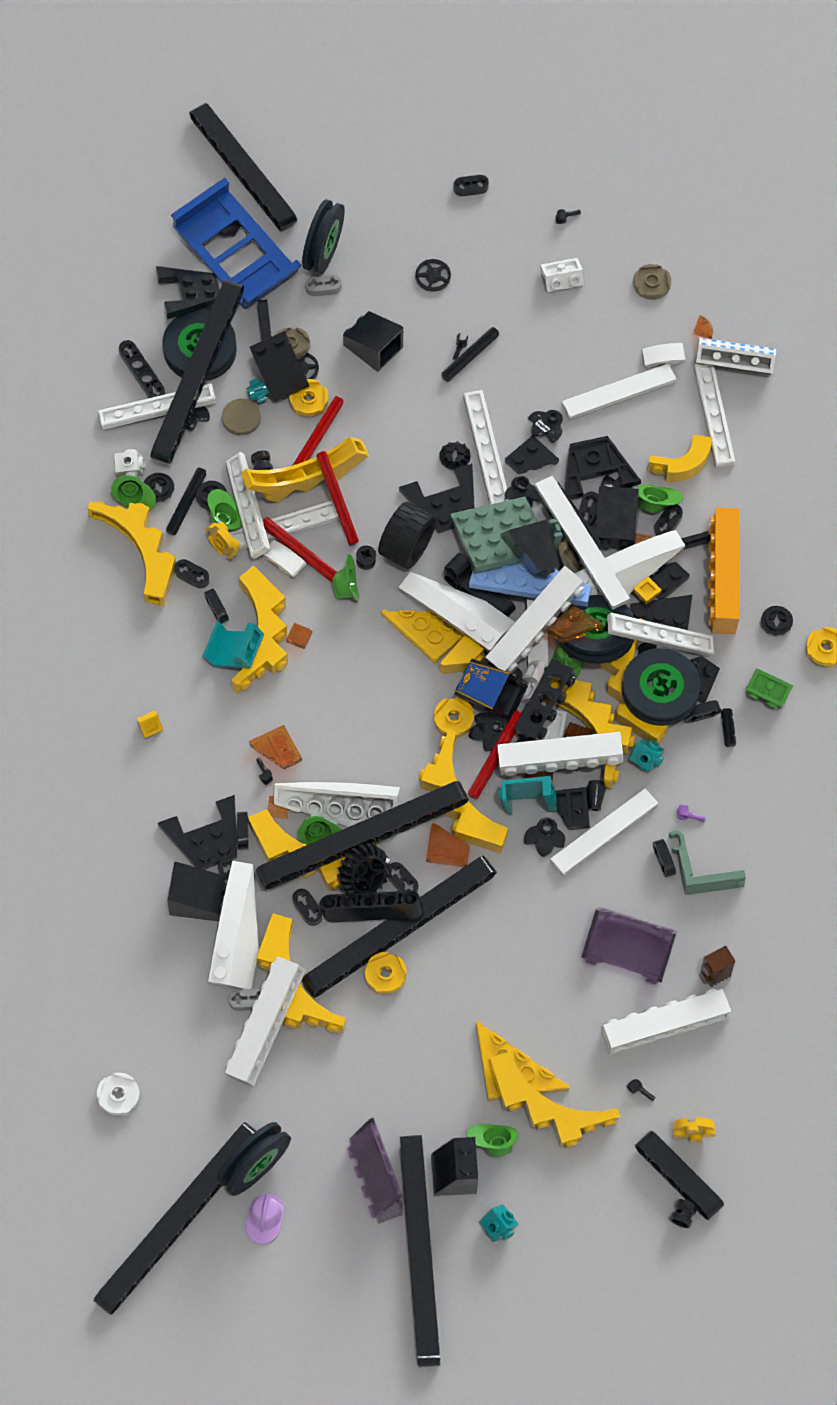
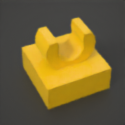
M646 577L633 588V592L647 605L661 594V589L649 577Z
M156 711L148 712V714L137 718L144 738L163 730Z

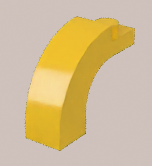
M693 434L689 452L680 458L671 459L650 455L648 472L657 475L666 474L667 482H678L692 478L705 467L709 459L713 437Z

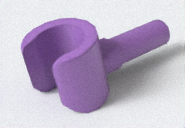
M679 805L677 809V817L680 820L690 818L705 822L706 817L690 813L687 805Z

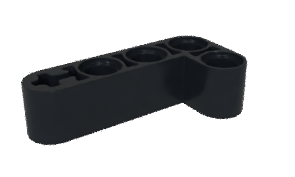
M457 553L445 565L444 579L454 589L488 602L507 617L516 610L514 603L502 593L469 588L472 575L471 563L462 553Z

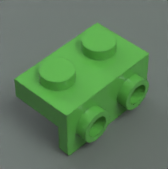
M756 668L745 690L749 691V696L757 700L762 697L767 700V705L777 709L778 705L784 706L794 685Z

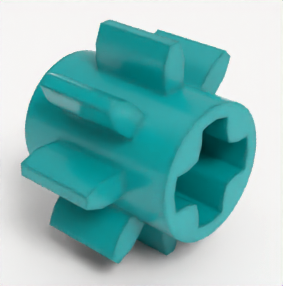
M258 378L249 381L250 386L246 390L251 401L257 400L258 404L266 401V395L270 393L265 381L259 382Z

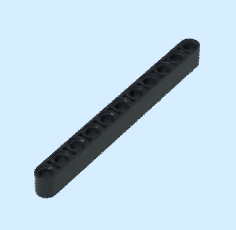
M226 279L223 281L152 447V459L168 464L172 462L244 292V285Z
M460 781L452 782L268 861L257 867L256 873L264 889L274 888L346 857L345 853L350 854L351 848L357 849L358 844L363 846L365 843L374 845L460 808L469 802V798Z
M485 856L478 857L420 897L423 913L419 917L385 920L308 972L301 982L313 998L322 995L366 965L372 956L385 952L491 880L497 871Z
M244 1122L100 1289L93 1300L110 1315L121 1306L222 1187L217 1180L222 1166L232 1153L257 1130Z
M422 1135L400 1136L418 1367L440 1366Z

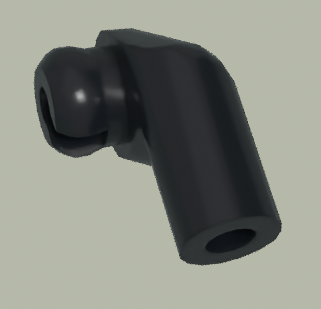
M236 221L218 233V235L222 237L235 236L241 225Z

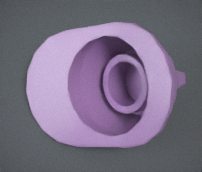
M262 1194L252 1201L246 1221V1232L253 1242L267 1244L278 1236L284 1214V1206L277 1196Z

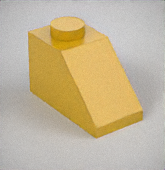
M464 635L440 663V672L443 674L465 672L471 659L480 662L484 661V648Z

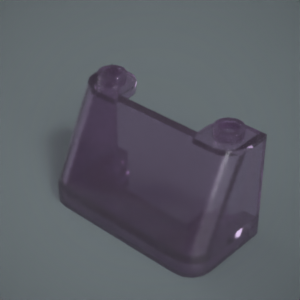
M598 907L595 910L581 957L585 958L586 963L592 965L604 962L642 974V976L646 977V982L652 984L662 983L678 932L664 926Z

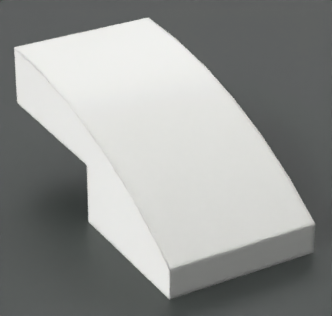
M682 343L662 344L642 349L647 369L669 363L672 366L686 362Z
M276 540L269 544L270 550L262 555L264 559L277 565L280 571L293 578L306 565L302 558Z
M542 660L530 662L522 677L528 686L521 700L524 704H528L544 674V662Z

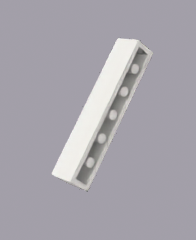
M564 566L489 652L486 659L496 668L512 674L518 667L517 662L529 655L532 650L530 647L535 642L539 643L545 635L543 632L548 627L551 628L558 620L556 617L561 612H566L571 605L570 601L574 597L580 596L584 591L583 586L585 584L583 580Z
M620 732L498 744L501 775L515 776L518 773L535 774L538 771L555 772L558 769L565 768L574 770L584 766L594 768L603 764L614 766L623 762Z
M278 956L271 964L270 974L261 986L260 996L254 1002L251 1016L244 1024L242 1036L235 1044L233 1056L226 1064L225 1073L249 1085H255L306 971L299 964Z
M710 989L700 996L690 995L680 1002H668L664 1007H651L640 1014L631 1013L621 1020L611 1019L603 1025L602 1033L611 1055L729 1019L731 1009L723 989Z

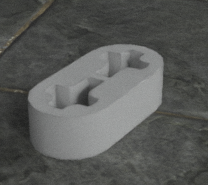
M336 275L310 277L305 284L306 292L310 296L337 294L342 288L341 278Z
M238 989L232 991L228 998L229 1006L235 1011L252 1010L257 995H260L261 989ZM236 996H240L241 999L240 1004H236L232 1000H236Z

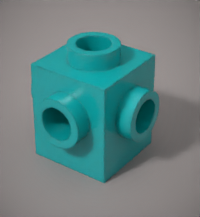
M642 738L637 742L629 760L636 763L640 769L651 771L655 767L659 768L663 762L664 757H662L665 749L661 748L659 743L653 740L649 741L646 738Z
M504 1204L491 1208L479 1221L486 1230L487 1235L494 1242L501 1239L504 1241L508 1240L514 1235L515 1232L513 1230L519 1225L514 1219V1215L507 1210Z

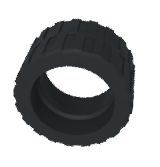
M409 502L402 503L393 513L382 533L378 547L379 554L406 569H410L418 562L427 548L434 533L436 517Z

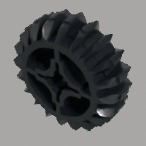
M365 843L364 846L358 844L357 849L351 848L350 854L345 853V860H340L342 866L337 867L340 872L337 874V877L339 879L338 883L347 894L377 892L378 888L383 889L382 884L388 882L386 876L391 875L388 871L391 868L390 859L385 851L376 845Z

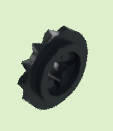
M449 441L447 445L442 446L439 457L441 463L446 468L454 470L468 465L471 454L470 449L466 447L465 443L461 444L458 441L451 443ZM455 450H457L458 455L455 458V461H453L452 454Z
M153 473L143 482L154 491L156 502L160 500L165 501L166 498L171 497L174 491L173 480L164 473ZM156 482L160 487H162L161 493L160 491L158 492V490L155 487Z
M217 481L202 483L196 491L197 502L201 507L210 510L207 502L208 494L215 489L227 492L225 486Z
M771 606L762 614V628H765L767 633H772L775 636L779 634L784 635L791 630L793 616L788 609L782 606ZM776 615H778L780 621L778 627H776L774 622Z

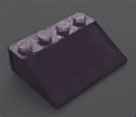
M373 1117L349 1139L347 1151L350 1159H354L357 1166L354 1167L357 1178H361L364 1186H361L364 1198H369L371 1205L368 1208L372 1219L376 1217L379 1224L403 1215V1195Z

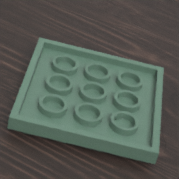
M526 497L450 514V520L475 573L520 563L519 558L504 542L500 534L514 528L538 522Z

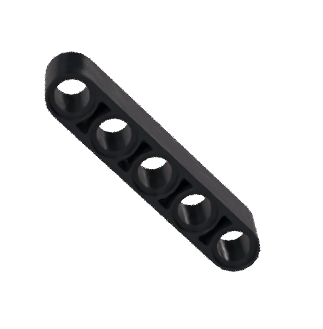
M411 890L330 894L322 897L320 900L322 913L328 922L417 918L423 913L419 894Z
M649 1131L635 1144V1148L641 1156L685 1200L694 1203L698 1207L697 1212L706 1220H710L724 1206L722 1199L655 1132Z

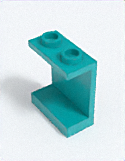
M216 622L202 657L212 667L251 668L264 633L254 623H248L245 631H228L220 622Z
M550 776L501 781L502 788L498 789L499 800L502 801L503 809L506 808L508 815H513L512 800L544 797L549 811H557L556 790Z

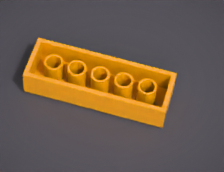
M715 508L714 515L710 516L708 535H710L708 553H710L708 571H710V578L708 579V589H710V596L708 597V608H710L708 626H712V633L736 634L740 619L739 509Z

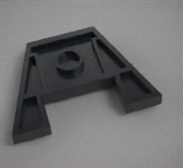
M156 266L158 283L178 282L182 299L164 301L167 319L213 306L219 293L217 278L213 273Z
M608 436L571 443L569 446L565 492L570 499L584 496L580 482L583 479L617 472L622 488L640 485L641 479Z
M472 463L454 469V474L460 486L424 497L418 481L399 487V491L411 504L436 517L434 530L437 533L454 529L450 520V514L475 508Z
M235 795L215 802L222 820L186 833L183 832L177 816L158 822V826L194 867L205 870L218 865L223 859H236Z

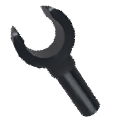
M559 209L555 216L556 223H565L567 221L566 217L581 214V210L566 212L564 209Z
M461 333L457 335V347L453 360H456L462 348L467 346L468 335L465 340L460 339Z
M259 757L256 761L263 772L259 775V778L263 784L267 785L273 780L272 772L265 767Z
M638 1079L632 1080L627 1085L628 1090L632 1094L640 1091L651 1101H654L656 1098L643 1087Z

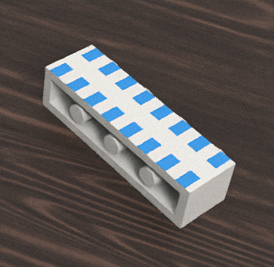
M700 338L696 363L773 374L776 349Z

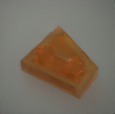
M573 605L547 628V634L564 643L571 641L573 638L586 636L588 631L597 629V631L603 630V623Z
M284 725L249 741L251 748L282 769H287L302 762V757Z
M432 823L426 862L465 867L468 864L470 846L436 823Z

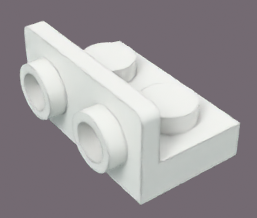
M578 258L541 264V272L546 282L547 292L584 285L583 268Z

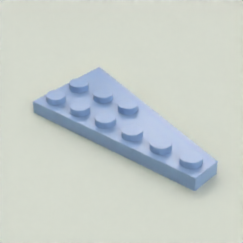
M522 562L475 573L473 569L469 588L537 598L560 571L555 570L551 574L539 577L538 573L532 575ZM584 583V591L580 596L574 597L570 603L587 607L591 586Z

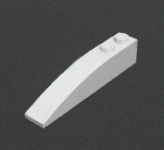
M674 530L625 548L606 557L605 560L629 596L637 584L646 577L654 575L663 564L668 563L685 548V544L677 531ZM586 568L575 573L584 583L591 586L590 595H602Z
M410 572L398 587L460 633L478 643L488 653L515 624L513 620L488 602L413 572Z
M333 782L277 783L274 787L275 805L296 812L301 811L310 814V816H322L336 825L341 824L347 827L399 806L400 787Z
M232 861L208 982L212 985L236 989H252L259 952L253 864Z

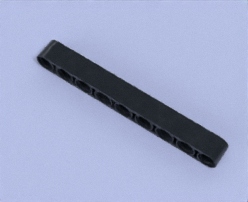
M204 103L190 111L189 114L193 123L276 228L282 231L296 223L297 217L294 211L207 103Z

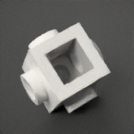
M127 449L123 453L114 454L115 472L120 477L144 475L143 468L146 467V461L144 456L138 451Z

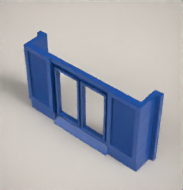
M225 177L171 214L174 230L193 249L221 283L226 279L244 285V292L239 303L244 310L288 280L301 267L297 259L291 262L229 192V182ZM237 221L249 235L214 259L202 244ZM254 240L264 251L265 255L231 278L219 263Z

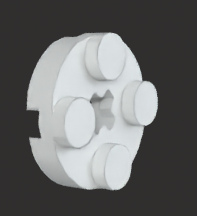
M114 1073L112 1076L105 1077L100 1082L97 1088V1098L101 1109L113 1116H126L138 1105L140 1091L137 1083L130 1075ZM118 1090H122V1094L124 1096L120 1097L119 1099H115L113 1092H118Z

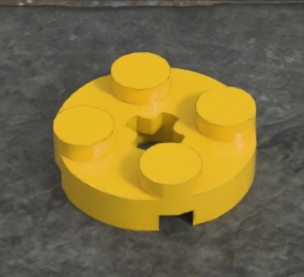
M307 379L309 387L289 395L290 405L296 415L306 417L321 415L328 405V391L317 380ZM307 395H311V398L314 399L307 401L304 398H307Z
M213 522L206 528L205 531L210 533V536L207 537L209 542L220 555L225 553L228 555L226 559L230 560L238 554V548L241 547L240 543L236 538H232L228 532V527L223 522Z
M823 627V629L817 631L814 630L809 635L806 643L807 657L820 666L830 668L836 666L837 630L831 627ZM826 643L830 644L829 648L831 649L824 650L821 645H826Z
M455 697V699L449 700L446 698L438 703L434 711V725L439 732L447 735L448 730L456 732L457 739L472 728L474 713L469 702ZM458 714V720H450L449 715Z
M381 952L369 959L365 968V980L375 993L379 995L392 994L405 984L407 969L404 961L399 956L392 955L389 952ZM383 969L391 971L389 977L385 978L380 975Z
M695 1117V1121L688 1122V1118L673 1122V1138L675 1139L689 1138L690 1142L699 1143L703 1141L702 1138L716 1136L715 1123L711 1119Z

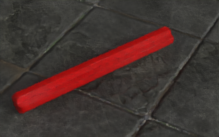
M338 396L333 398L293 465L310 459L344 404L342 398Z
M326 451L316 454L347 541L349 545H354L359 542L328 455Z
M269 517L263 519L264 528L267 532L329 581H333L336 570Z
M516 710L512 714L468 791V795L471 798L478 799L499 763L498 744H508L511 742L516 733L514 728L522 712Z

